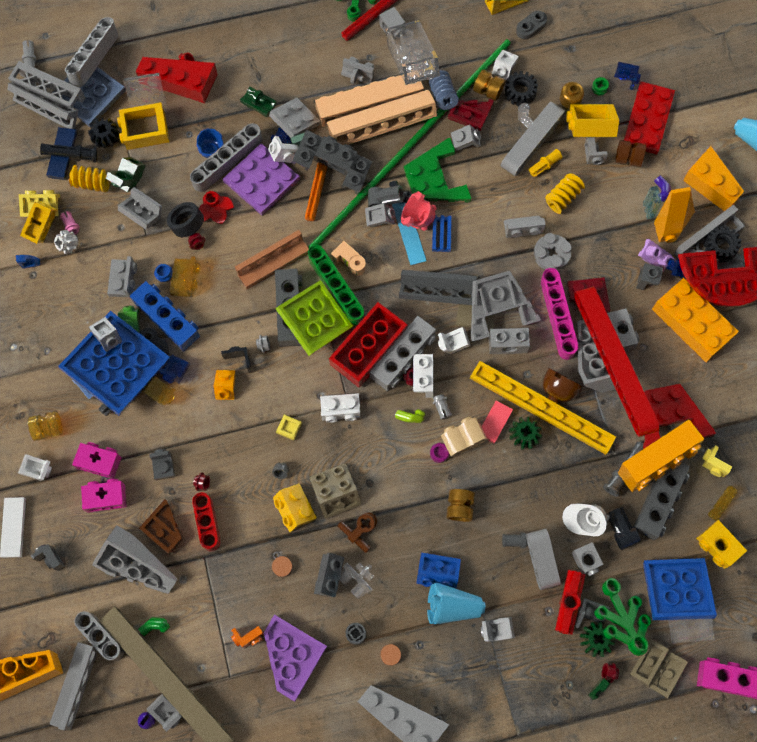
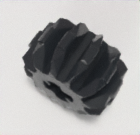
M102 117L101 121L95 119L96 124H90L91 129L88 130L91 142L96 144L98 148L103 146L106 149L108 145L113 147V142H118L120 131L118 130V125L110 118L105 120Z

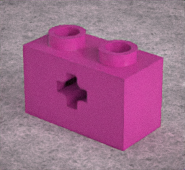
M87 442V444L80 443L72 465L79 470L114 479L122 458L117 454V450L106 447L104 450L98 448L99 445L92 442Z
M109 479L107 483L100 484L97 481L88 482L85 486H81L82 510L87 513L127 508L125 484L119 481V479Z

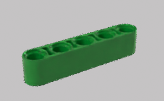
M320 245L311 246L308 249V258L311 266L351 324L357 326L364 318L362 305L325 250ZM314 254L321 255L319 258L312 257ZM325 268H328V269L331 270V271L328 272V273L322 272V270L325 269ZM339 283L340 286L334 288L332 287V284ZM343 298L351 299L347 303L341 301ZM355 312H358V313L361 314V315H360L359 317H357V318H354V317L351 316V315H352L353 313H355Z

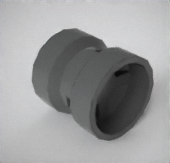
M352 623L347 627L345 631L346 638L351 644L359 645L365 641L366 630L361 624Z

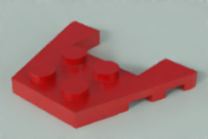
M681 384L644 391L656 415L659 427L690 420L703 438L712 437L716 434L713 427ZM659 431L644 436L643 448L645 449L661 438Z

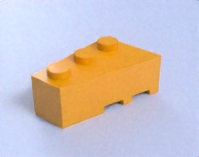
M711 146L688 170L683 180L723 211L735 205L744 192Z

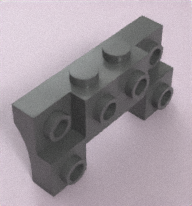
M306 130L292 160V164L295 165L297 163L308 171L313 160L346 175L341 187L352 189L358 195L372 161L356 154L357 152L354 151L352 146L338 143L333 137H320Z

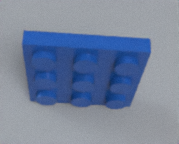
M705 558L644 560L643 567L653 621L716 618L717 613Z

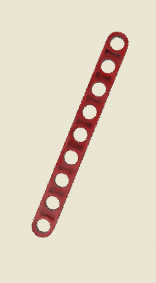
M595 287L575 291L576 304L636 435L641 437L658 432L659 423Z

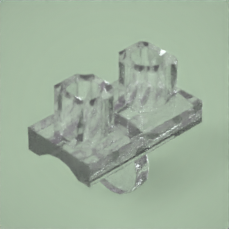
M348 563L343 566L344 570L341 572L340 581L346 586L354 578L358 584L351 592L358 599L366 593L370 594L373 591V588L363 579L364 576L369 581L373 579V575L369 572L372 569L370 564L364 567L361 563H358L356 568L360 571L359 574Z

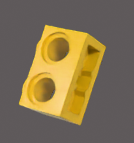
M41 201L34 202L20 236L36 244L44 243L58 209Z

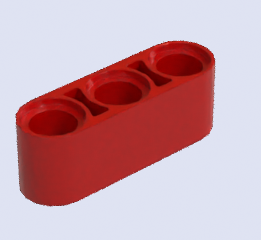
M199 492L192 499L201 546L207 551H216L220 546V536L213 501L206 493ZM201 499H207V504L204 507L198 506ZM204 518H211V523L208 526H202ZM208 537L215 538V542L211 546H206V539Z

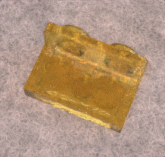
M191 256V260L175 258L169 292L171 296L193 297L194 291L197 290L196 274L200 272V263L197 262L195 256Z

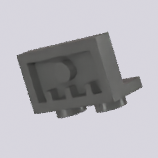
M333 553L323 554L314 594L336 597L345 557Z

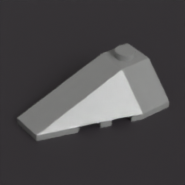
M117 525L104 542L92 563L93 566L110 576H123L129 582L133 583L134 580L142 582L148 588L169 594L178 580L134 535Z

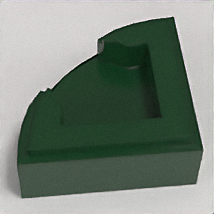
M600 679L588 696L592 700H596L600 693L609 687L610 683L605 679Z

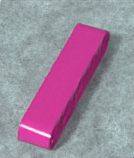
M548 268L542 275L541 287L558 353L562 359L570 360L578 350V342L560 274L556 269ZM546 277H552L554 281L550 282ZM556 294L559 298L554 299L550 295ZM560 311L564 316H557L555 312ZM559 329H566L568 334H562ZM569 346L573 351L567 352L564 347Z

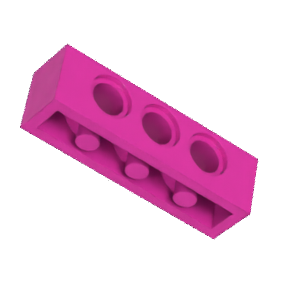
M707 657V661H700L697 679L698 687L757 699V667L748 666V669L740 668L738 663L727 662V665L720 664L719 659ZM720 670L724 671L726 675L723 682L718 678ZM741 674L746 678L745 686H742L739 682Z

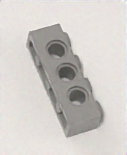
M417 316L369 372L370 378L386 391L391 387L395 388L400 381L399 377L403 373L406 374L407 370L412 367L411 363L413 362L414 355L423 354V349L426 345L430 346L436 339V329ZM413 338H419L421 342L416 344L413 343L411 340ZM405 351L409 353V356L403 358L399 354ZM393 365L397 367V370L390 372L387 368Z

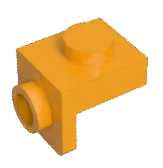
M216 370L213 385L216 400H234L235 370Z

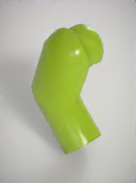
M419 409L415 411V414L402 410H397L395 414L396 419L408 423H421L424 421L425 412Z

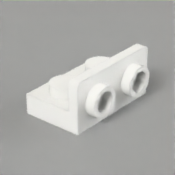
M415 354L413 359V391L415 393H425L426 398H433V354Z
M359 393L320 396L322 421L326 420L327 423L337 422V419L355 421L357 418H361Z

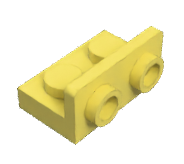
M43 190V194H36V191H25V194H19L20 217H28L34 202L41 201L58 209L60 194H55L54 190Z

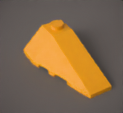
M690 187L670 191L654 221L659 243L665 241L666 243H672L676 241L695 213Z

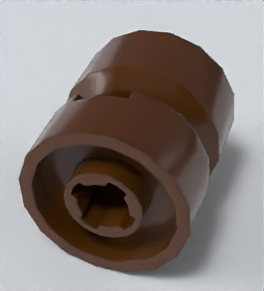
M620 140L615 163L623 165L629 163L630 166L641 167L646 144L636 142L632 145L630 141Z

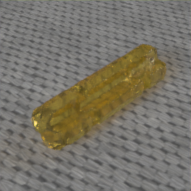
M733 486L727 487L713 506L714 508L708 513V516L714 521L719 520L722 513L731 503L732 498L738 493V490Z

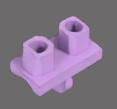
M646 239L644 248L638 254L645 262L662 267L663 272L665 268H670L674 262L671 254L650 239Z

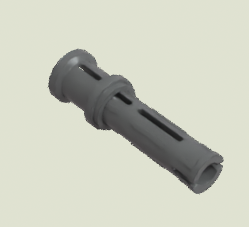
M636 442L624 462L644 449L642 442ZM619 469L613 471L612 478L603 486L604 490L614 497L620 495L619 491L625 484L618 474Z

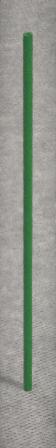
M508 39L456 91L458 99L474 84L482 70L486 71L494 63L502 50H506L511 45ZM439 109L437 116L427 121L308 248L313 245H320L368 195V190L375 187L448 110Z

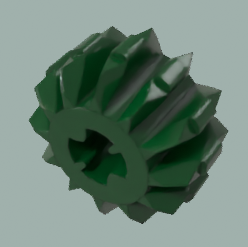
M520 417L519 423L513 421V427L509 429V432L512 433L509 439L516 440L513 444L515 447L521 444V450H524L525 445L531 450L533 445L537 446L539 444L537 439L542 438V434L538 433L542 428L535 427L538 422L535 420L531 423L530 417H527L526 422ZM524 430L528 431V433H527L528 436H527V437L523 436V434H524L523 431H524Z
M591 622L590 628L587 626L583 627L586 634L581 633L579 635L580 638L585 639V641L580 643V646L587 645L584 652L589 653L592 650V657H596L597 653L600 657H604L605 652H612L609 646L615 645L614 641H610L604 636L602 622H599L597 627L594 622ZM599 635L601 637V639L599 640L601 641V643L595 644L593 642V640H595L593 636L596 637Z

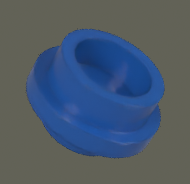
M167 264L158 265L154 271L155 278L160 282L169 281L173 276L172 268Z

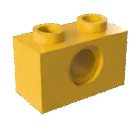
M719 520L711 524L696 538L699 541V546L713 556L712 559L715 564L724 569L730 567L747 552L742 544ZM717 541H720L723 544V551L717 548Z

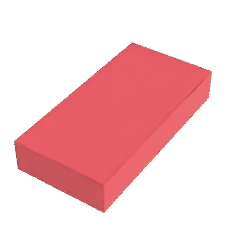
M495 401L482 425L488 441L494 444L513 411L512 408L498 401Z

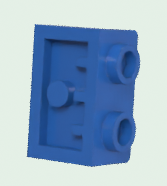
M421 552L416 583L426 587H430L434 583H441L456 589L461 559Z

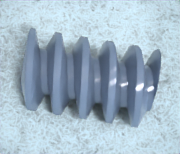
M445 70L433 73L429 79V86L437 106L443 110L454 108L458 103V96L449 73Z

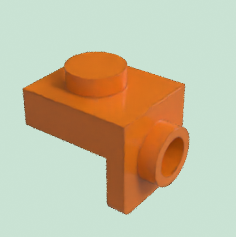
M259 626L243 637L236 628L231 630L234 634L231 638L237 647L241 645L242 648H246L250 644L253 647L263 640L264 632Z

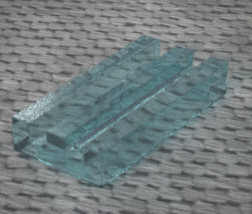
M657 186L650 187L643 201V206H646L644 210L647 213V219L654 218L662 203Z

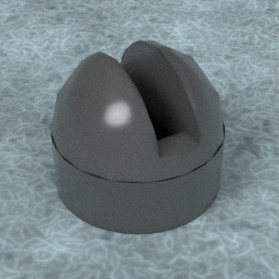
M278 462L273 467L272 474L278 479H285L288 476L289 467L284 462Z

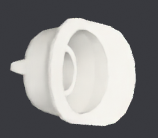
M571 504L563 511L562 518L567 529L573 533L600 536L606 530L609 515H606L604 509L598 505Z

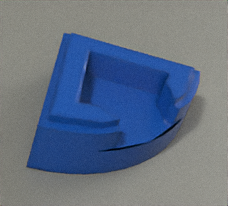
M16 255V262L23 269L40 265V259L35 256Z

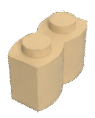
M467 417L461 421V425L457 427L453 425L444 430L441 437L451 457H456L488 440L477 418Z

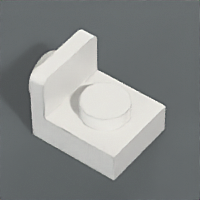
M502 50L495 60L492 75L505 80L509 79L511 70L517 63L519 56Z

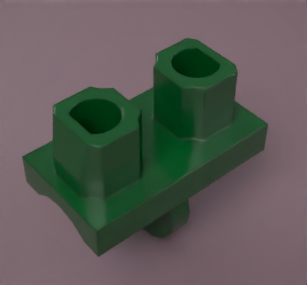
M250 86L245 95L240 99L242 104L259 112L266 118L269 117L270 111L277 104L274 99L263 94V91L256 90Z

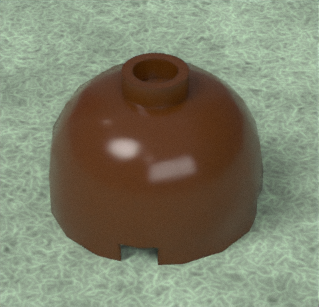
M548 368L543 378V388L549 394L548 399L556 403L559 400L563 402L572 401L583 387Z

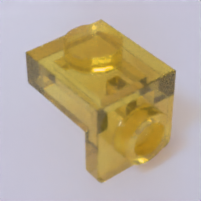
M154 376L143 393L158 404L165 405L166 403L170 404L174 399L175 395L173 393L176 389L169 387Z

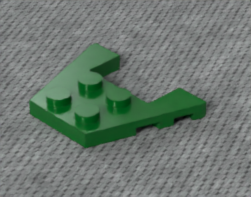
M447 138L404 166L411 194L419 191L425 195L424 200L437 202V200L471 202L467 184L448 189L438 159L455 155L451 138Z

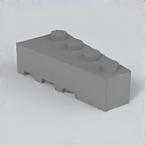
M372 685L358 700L360 705L403 742H436L449 726V724Z

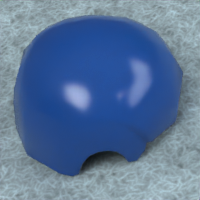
M207 128L202 130L197 136V149L205 158H209L224 145L222 134L215 129Z

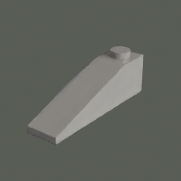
M577 321L578 372L584 385L602 393L615 390L585 321Z

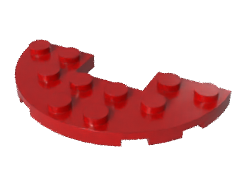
M757 247L743 249L745 267L729 269L717 268L716 251L678 254L680 266L687 282L698 295L708 302L719 306L734 307L751 303L757 299Z

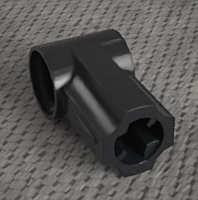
M623 507L606 514L609 515L608 520L615 532L614 538L620 550L641 543L640 536L636 528L631 525Z

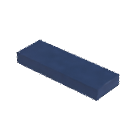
M58 127L54 145L74 147L78 132L76 129ZM51 156L46 176L52 179L66 180L71 158Z

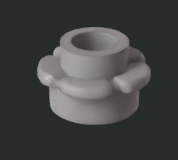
M259 335V339L256 340L258 351L262 350L265 353V351L270 350V342L267 335Z

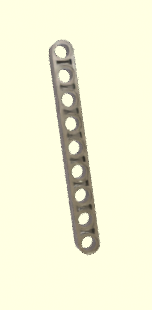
M116 606L99 620L101 625L204 742H236L231 734Z

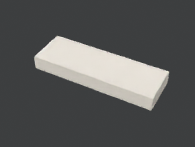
M24 497L4 498L1 558H22L26 498Z

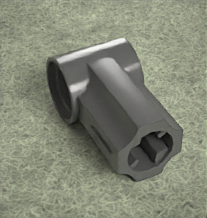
M400 185L384 189L372 187L368 190V207L383 203L390 205L405 200V194Z

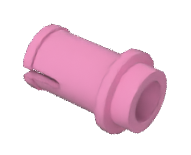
M66 211L67 217L63 212L60 218L64 223L65 230L76 235L79 232V225L75 223L71 212Z

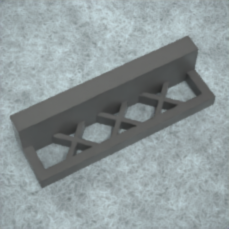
M402 270L399 299L472 305L473 281L477 280V276ZM405 289H413V290H414V292H412V293H407V292H404V291H405ZM432 291L433 293L429 295L424 294L423 292ZM446 292L451 293L452 295L443 296L442 294ZM468 294L471 295V298H462L461 295Z

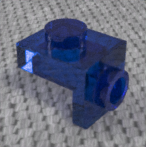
M171 355L165 368H161L159 372L164 381L171 384L173 382L180 384L190 364L181 358Z

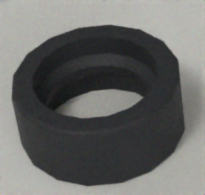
M184 202L177 205L167 217V225L176 236L181 238L196 233L204 222V215L195 203ZM192 215L189 220L179 225L185 217Z

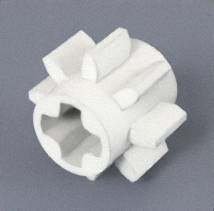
M68 230L60 231V234H56L54 244L59 251H64V254L72 253V250L76 249L78 245V238L73 232L69 233Z

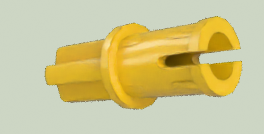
M555 149L546 157H541L539 162L529 168L531 176L536 177L546 169H551L554 163L563 158L561 152Z

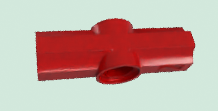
M567 571L554 631L573 635L578 608L581 604L580 598L585 574L577 571ZM567 597H571L574 600L575 605L573 608H569L566 605L565 599Z

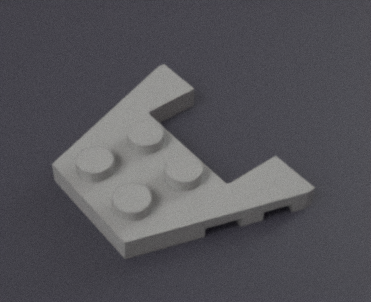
M510 271L473 281L472 341L490 336L485 320L486 316L518 307L523 325L541 321Z

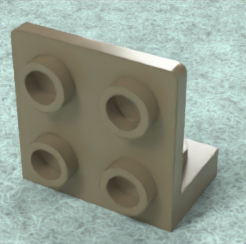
M346 464L310 477L325 519L362 505Z

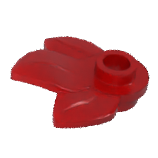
M209 191L204 195L203 204L199 207V210L204 215V222L211 218L214 222L223 224L227 218L226 210H230L234 206L230 198L220 196L217 192Z

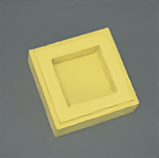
M283 415L276 433L295 440L302 422Z

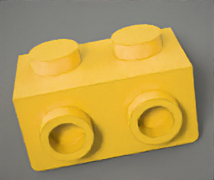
M300 483L280 490L273 497L274 505L279 510L283 524L288 528L289 532L316 519L315 513Z

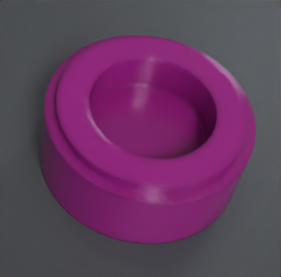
M436 443L431 447L430 457L434 462L443 463L449 458V452L444 443Z

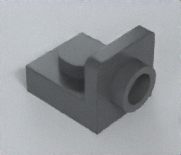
M645 263L640 271L636 288L644 290L647 284L658 286L663 268Z
M158 449L154 453L149 454L156 481L175 477L173 457L170 451Z
M49 544L39 546L35 549V553L31 555L32 559L36 561L45 558L44 561L50 569L53 568L60 571L65 567L55 548Z

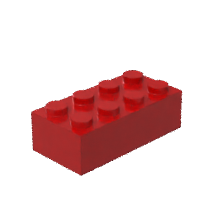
M377 302L330 356V366L360 388L369 378V372L408 328V324Z

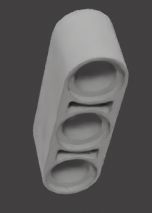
M547 529L527 533V544L539 589L544 590L560 585V577Z
M83 611L76 615L74 620L75 626L105 659L118 661L124 656L125 651L101 625L99 619L94 614ZM86 616H89L90 623L84 627L82 621ZM102 631L104 637L100 642H97L96 634ZM115 645L117 647V653L115 656L111 657L109 655V649Z

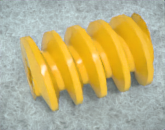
M73 165L69 177L71 187L88 188V190L95 189V191L105 193L108 192L111 181L105 179L107 176L105 169H102L99 174L98 168H95L92 173L91 167H88L85 171L84 166H81L78 170L77 165Z
M568 173L546 195V202L555 213L561 214L562 209L567 208L566 204H571V199H576V194L579 195L581 189H585V185L578 176Z

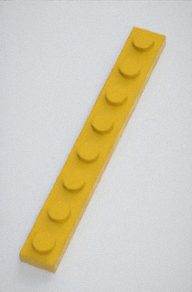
M479 361L470 376V379L605 455L616 436L481 361Z

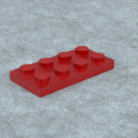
M640 81L624 140L630 141L632 145L636 142L646 144L645 152L657 155L675 90Z

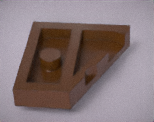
M165 499L139 527L142 532L169 555L183 540L169 502Z

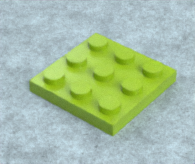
M321 280L276 308L308 356L353 327Z

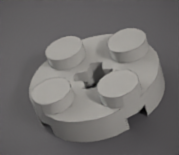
M546 234L535 245L534 257L536 263L544 270L548 268L556 270L564 268L571 257V244L559 235ZM548 250H556L557 255L553 254L550 256Z

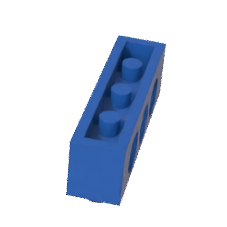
M145 281L130 295L131 300L184 352L200 337L197 331L199 329L193 321L188 322L185 319L186 315L179 308L176 310L172 306L173 302L167 296L163 298L159 294L161 291L155 284L150 285ZM153 300H158L155 305H150ZM170 312L168 317H162L164 313ZM177 325H183L182 329L175 330Z

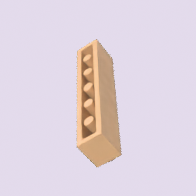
M417 71L406 72L403 75L392 76L383 81H374L369 85L357 86L345 92L340 91L331 96L320 97L315 100L316 110L322 127L328 126V121L422 92L424 87Z
M425 90L328 121L329 135L335 138L338 143L349 145L436 117V103L429 90Z

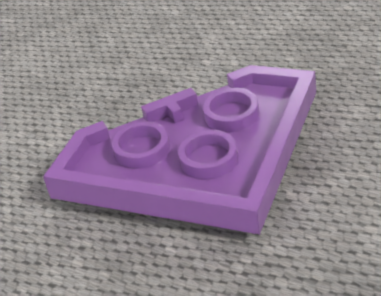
M274 615L264 631V637L276 689L284 696L296 702L327 646Z

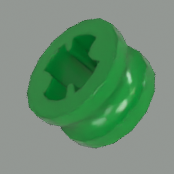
M603 77L596 78L592 85L593 93L599 96L606 94L609 86L608 80Z

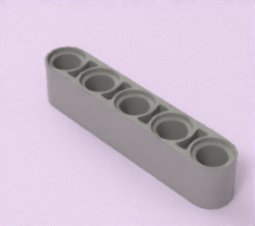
M106 17L97 23L66 66L65 72L70 84L76 87L84 86L118 38V32L112 18Z
M549 102L505 156L500 167L517 176L561 122L566 111L553 102Z
M254 123L248 124L194 169L190 174L193 188L198 192L207 190L262 142L260 127Z

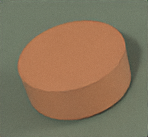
M284 556L277 557L272 563V570L278 577L288 576L293 568L291 561Z
M393 644L384 646L380 654L381 660L386 665H396L401 658L400 649Z

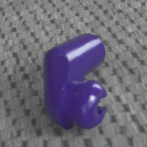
M660 175L654 182L662 191L658 194V198L665 202L671 191V186Z

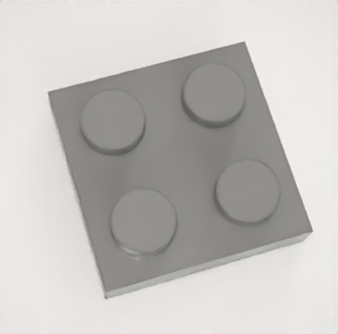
M298 98L271 110L269 115L290 138L305 133L306 130L310 131L319 126L320 120Z

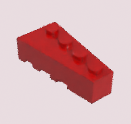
M142 57L136 69L140 83L204 104L218 75L215 63Z

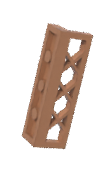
M297 230L235 266V270L245 288L249 289L275 274V270H282L306 256L309 248L303 241L302 233L300 230Z

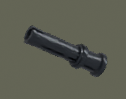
M41 143L40 154L75 158L77 161L89 160L96 163L98 148L95 146L94 148L82 147V145L69 147Z

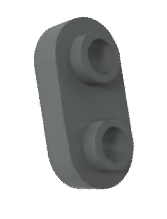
M534 11L520 21L516 28L517 36L521 39H529L543 29L547 22L546 14L542 11Z

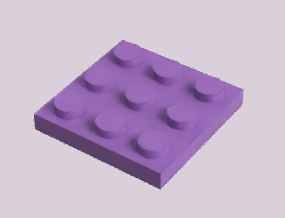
M262 143L223 178L224 183L260 215L269 210L300 180V176L284 162H275L269 150Z

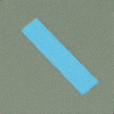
M406 203L392 204V207L395 211L410 265L425 262L426 258L417 229L411 226H404L401 223L402 210Z

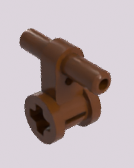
M367 512L357 519V528L354 531L344 521L338 524V528L348 536L347 539L352 544L355 543L367 553L371 547L360 536L364 532H370L377 526L378 519L375 514ZM369 518L371 520L369 522L370 525L365 526V520Z

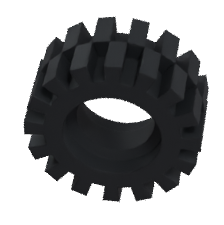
M520 71L519 74L514 72L513 75L509 76V79L507 78L505 97L507 96L508 101L511 100V104L514 105L516 102V106H520V103H522V106H526V102L529 105L531 100L534 101L538 84H536L537 80L536 78L533 79L534 76L532 74L528 76L529 72L523 74V71ZM516 85H524L528 88V91L520 93L514 87Z
M720 226L719 229L716 227L713 231L711 230L704 243V247H706L704 251H716V260L719 259V263H722L723 260L725 262L732 260L741 248V238L738 239L740 235L738 233L734 234L736 231L734 229L729 231L730 227L728 226L723 229V226ZM723 239L727 241L729 248L727 250L720 249L716 245V240Z

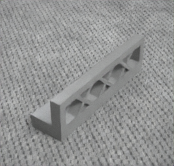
M18 61L8 77L9 81L71 109L76 101L82 103L85 99L81 88ZM19 73L22 77L25 78L19 80L16 78V76ZM31 81H34L40 85L32 86ZM46 88L52 89L56 92L50 94L47 92ZM62 95L71 98L70 101L68 102L62 98Z
M13 82L8 83L7 90L14 93L13 101L66 128L75 129L78 109L66 107Z
M732 205L682 243L674 255L679 259L678 254L704 252L699 250V244L701 242L705 243L708 234L717 227L719 229L720 226H723V229H725L726 223L730 220L737 226L734 229L736 230L734 234H737L745 227L735 216L738 209ZM723 239L716 240V245L720 247L726 241Z
M80 642L77 643L49 725L59 727L58 729L64 731L72 729L98 653L94 646Z

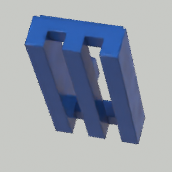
M435 215L433 221L432 252H451V216L444 217V215H440V217H437ZM437 222H440V247H436ZM444 222H447V248L443 247Z

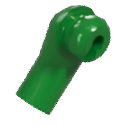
M152 617L139 627L138 630L145 637L153 629H159L164 633L170 628V625L165 618Z

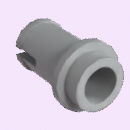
M444 394L433 397L434 401L432 403L437 408L440 420L446 419L443 411H445L448 418L451 417L452 413L446 402L447 397H444Z

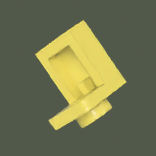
M715 445L711 450H706L702 458L705 460L702 466L709 469L710 473L717 477H725L730 473L732 466L715 458L719 449Z

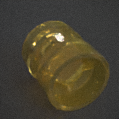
M57 411L47 412L44 417L40 414L28 417V428L34 441L46 439L47 435L55 437L63 434L61 418Z

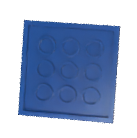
M110 311L105 317L116 328L122 342L106 352L101 343L90 332L58 367L120 416L167 364L170 357Z

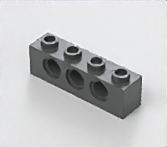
M298 269L275 270L276 308L300 293L299 286H303L302 275L298 274ZM287 288H294L290 293L285 292ZM277 312L279 347L301 346Z
M682 463L674 470L669 468L663 477L657 481L654 480L634 524L638 533L652 540H656L659 536L662 537L667 528L664 524L667 519L672 517L675 510L672 506L681 497L682 491L680 488L689 479L690 474L687 473L690 468L689 466ZM668 477L674 480V486H670L667 483L666 479ZM659 495L666 497V504L660 502ZM651 512L658 514L659 521H654L651 518Z

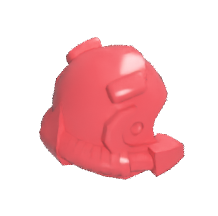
M419 191L412 194L402 210L401 223L404 226H411L425 231L428 229L427 226L433 223L437 208L435 205H431L429 201L424 200L425 195Z

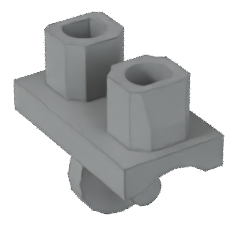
M352 56L349 59L344 58L341 75L351 78L350 83L355 84L356 81L366 84L372 83L374 64L369 62L365 63V65L361 64L357 58Z

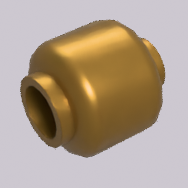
M577 82L566 83L561 89L560 103L570 109V104H581L584 97V89Z

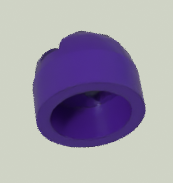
M143 712L139 715L138 725L140 728L150 729L154 726L155 718L149 712ZM148 715L150 718L142 725L141 723Z

